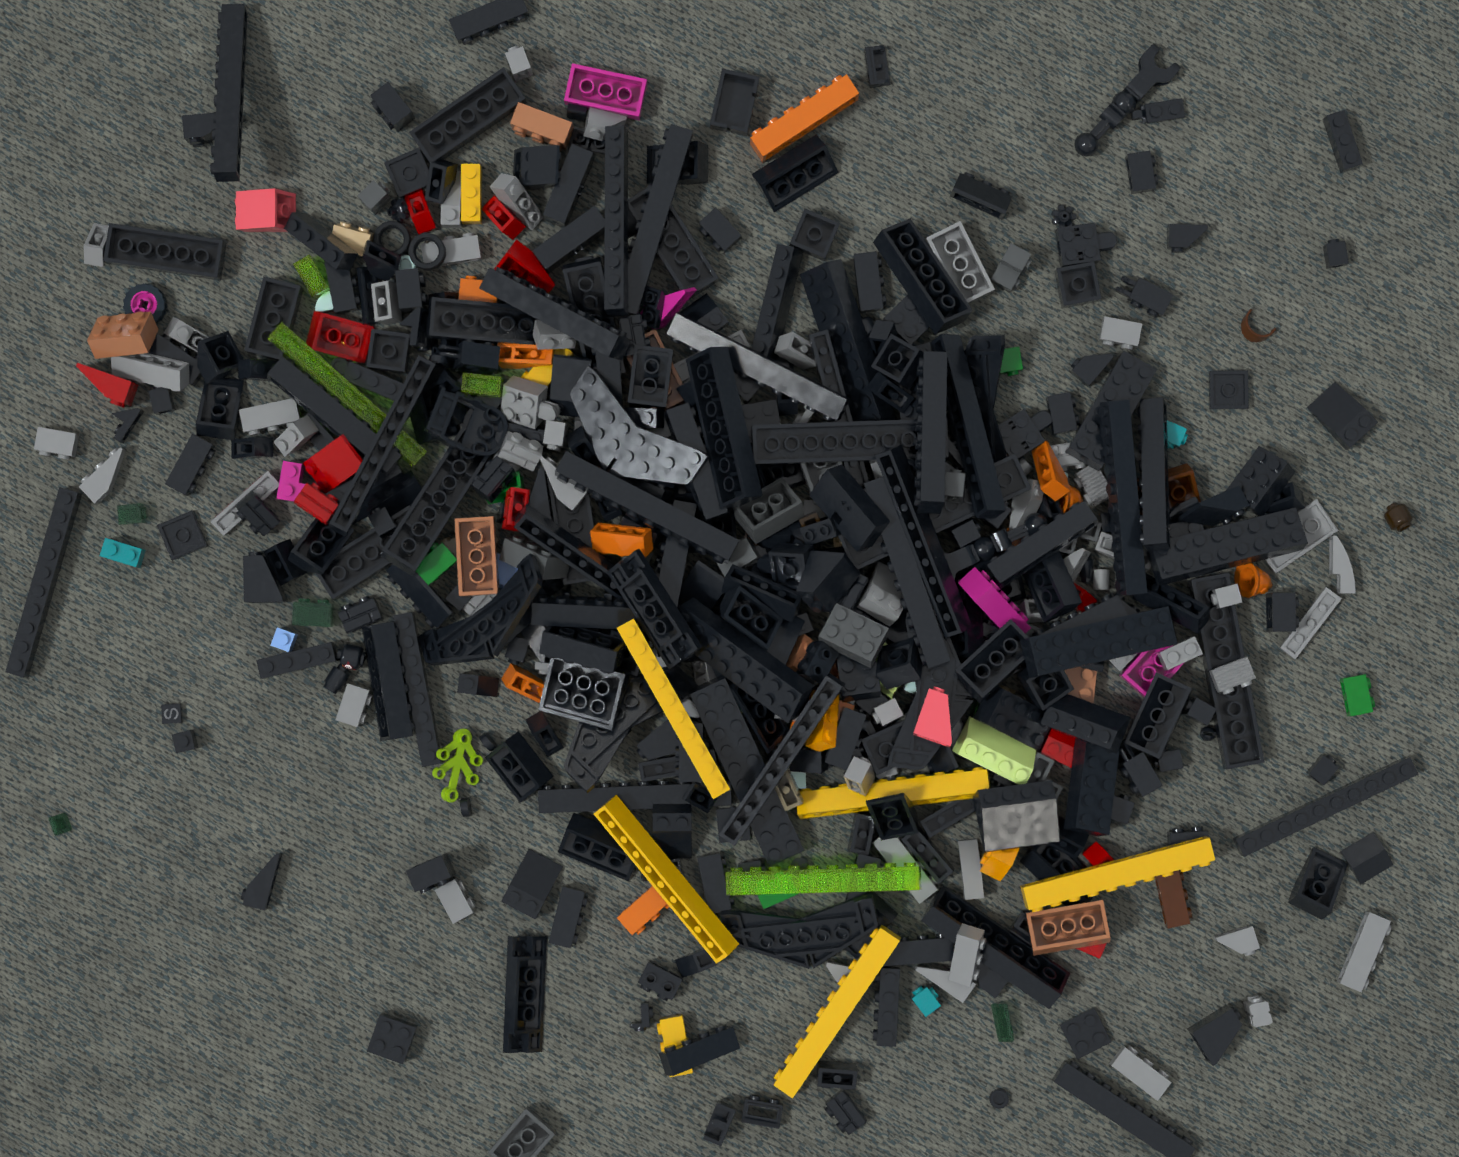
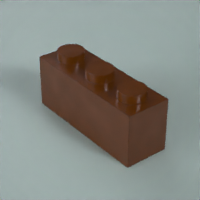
M1181 870L1173 871L1174 874L1167 877H1162V875L1155 876L1165 927L1168 929L1191 924L1192 912L1190 907L1187 908L1186 905L1188 894L1186 888L1183 889L1181 881H1184V875Z

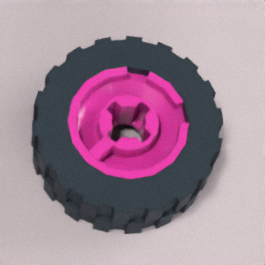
M146 283L137 284L135 287H131L129 292L125 294V299H123L125 314L151 311L156 324L162 321L164 315H166L167 300L163 292L157 287ZM144 302H148V309L142 307Z

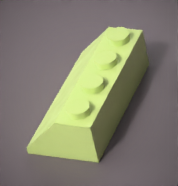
M970 716L952 749L958 755L1018 785L1027 783L1034 768L1036 755L1035 749Z

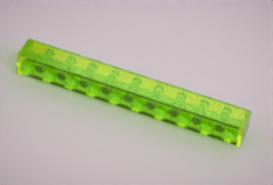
M281 322L267 339L303 371L307 372L314 381L324 386L331 396H336L341 401V405L346 409L350 408L353 410L357 419L366 421L371 426L370 429L376 434L386 414ZM402 430L394 445L401 451V458L411 467L415 466L427 452L404 430Z
M916 862L904 863V867H896V863H885V867H877V864H865V868H858V864H846V868H838V865H827V869H819V865H810L804 870H800V866H788V870H781V866L769 867V871H761V867H750V871H742V868H731V872H725L726 895L922 890L921 866H916Z

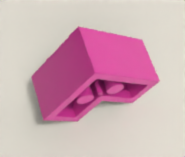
M283 461L276 499L294 502L305 486L302 483L305 469L303 464Z

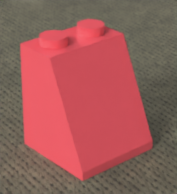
M276 188L236 191V230L244 232H288L284 227L291 213L296 212V194Z
M934 686L933 689L929 688L913 735L950 748L952 736L948 695L944 694V689Z

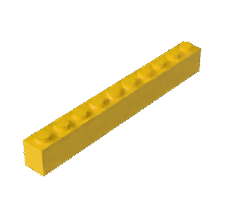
M633 618L619 626L617 630L712 798L715 799L729 791L728 784L636 621Z
M977 767L973 768L972 771L966 772L964 770H955L950 774L937 772L933 776L920 774L914 776L915 778L909 779L907 777H897L893 781L879 779L876 783H872L866 796L848 789L847 784H840L835 788L822 786L819 790L801 789L800 793L804 801L803 804L797 806V815L800 819L866 812L869 811L866 800L904 793L914 806L973 799V795L977 790L990 788L989 773L987 769Z
M615 795L594 813L595 817L716 964L726 958L739 943L621 799Z
M1203 836L1020 885L1026 909L1037 912L1043 910V906L1050 905L1055 907L1062 905V901L1065 900L1074 902L1080 900V896L1088 895V897L1099 895V891H1115L1118 889L1117 886L1125 885V887L1136 885V881L1143 880L1148 882L1155 880V876L1158 875L1167 877L1173 875V871L1181 870V872L1192 870V866H1208L1211 864V861L1215 860L1210 837Z
M884 925L872 931L869 936L872 938L869 944L864 943L859 951L861 956L858 960L853 959L848 967L850 969L848 975L845 976L843 974L837 983L839 985L837 991L832 990L826 999L829 1001L827 1006H821L816 1014L818 1017L816 1022L813 1023L811 1021L805 1030L807 1032L805 1038L800 1037L796 1043L795 1048L797 1050L795 1053H790L784 1061L786 1066L783 1070L779 1068L773 1077L776 1080L774 1086L791 1098L795 1096L900 942L901 937Z

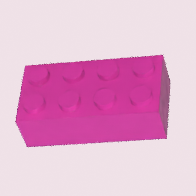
M572 63L564 103L565 105L570 103L587 107V110L592 107L640 121L648 84L647 79Z
M974 567L958 582L999 628L1011 619L1025 634L1031 629L1027 624L1029 619L1022 611L1019 614L1017 613L1020 609L1013 601L1008 603L1011 599L1002 590L998 592L1000 590L999 586L993 580L989 582L991 578L984 570L979 572Z

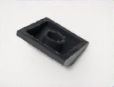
M1374 832L1340 851L1360 885L1393 866L1385 847Z

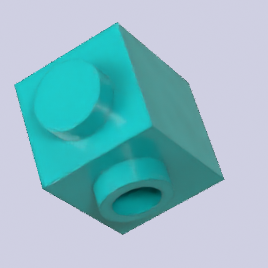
M1167 420L1168 448L1174 449V447H1180L1181 444L1184 445L1188 434H1185L1187 429Z
M920 985L912 991L914 995L911 998L925 1017L941 1006L936 999L939 996L932 987L928 989L927 986L922 987Z

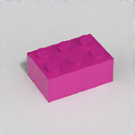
M1164 647L1138 653L1119 676L1141 696L1145 697L1156 672L1171 679L1184 663L1169 670H1164L1157 655V652L1168 648Z

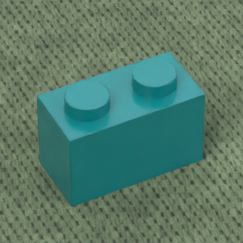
M105 538L100 556L141 568L146 550Z

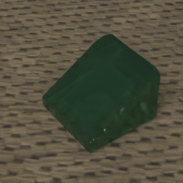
M66 813L49 817V822L55 836L72 830Z

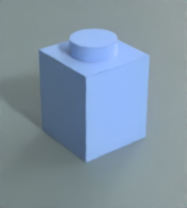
M277 627L270 646L292 652L298 634Z

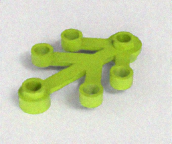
M467 729L457 730L453 735V741L436 752L438 759L447 760L450 752L456 749L453 757L432 771L434 778L443 779L446 772L452 768L449 786L445 787L441 792V797L446 802L452 803L458 798L456 788L460 769L464 773L468 784L476 785L479 782L478 775L472 773L463 757L465 750L470 757L471 765L480 766L483 763L482 756L477 755L471 745L472 735ZM444 751L445 755L441 757V753ZM476 757L478 758L477 763L474 762ZM440 770L441 774L437 776V772Z

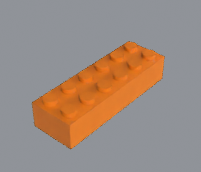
M847 74L843 77L841 75L837 76L831 81V85L828 87L824 85L816 90V94L813 97H805L799 102V106L788 108L783 112L784 116L779 119L777 117L773 118L767 123V127L764 129L760 127L751 133L750 145L762 163L858 101L859 92Z

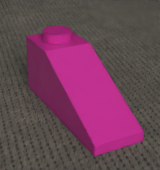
M695 287L664 296L663 313L659 329L664 328L671 321L675 314L695 293Z

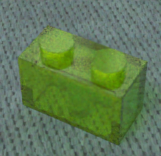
M310 254L293 263L313 299H317L325 292L330 291L329 285Z
M463 372L461 392L469 395L501 398L503 378L500 376Z

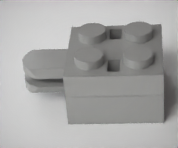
M514 375L503 385L501 412L507 421L536 429L543 420L554 421L560 414V407L556 403L546 401L548 386Z

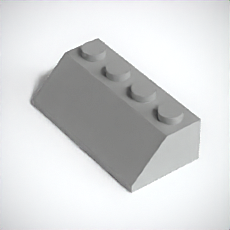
M961 221L926 238L932 251L968 304L995 290Z

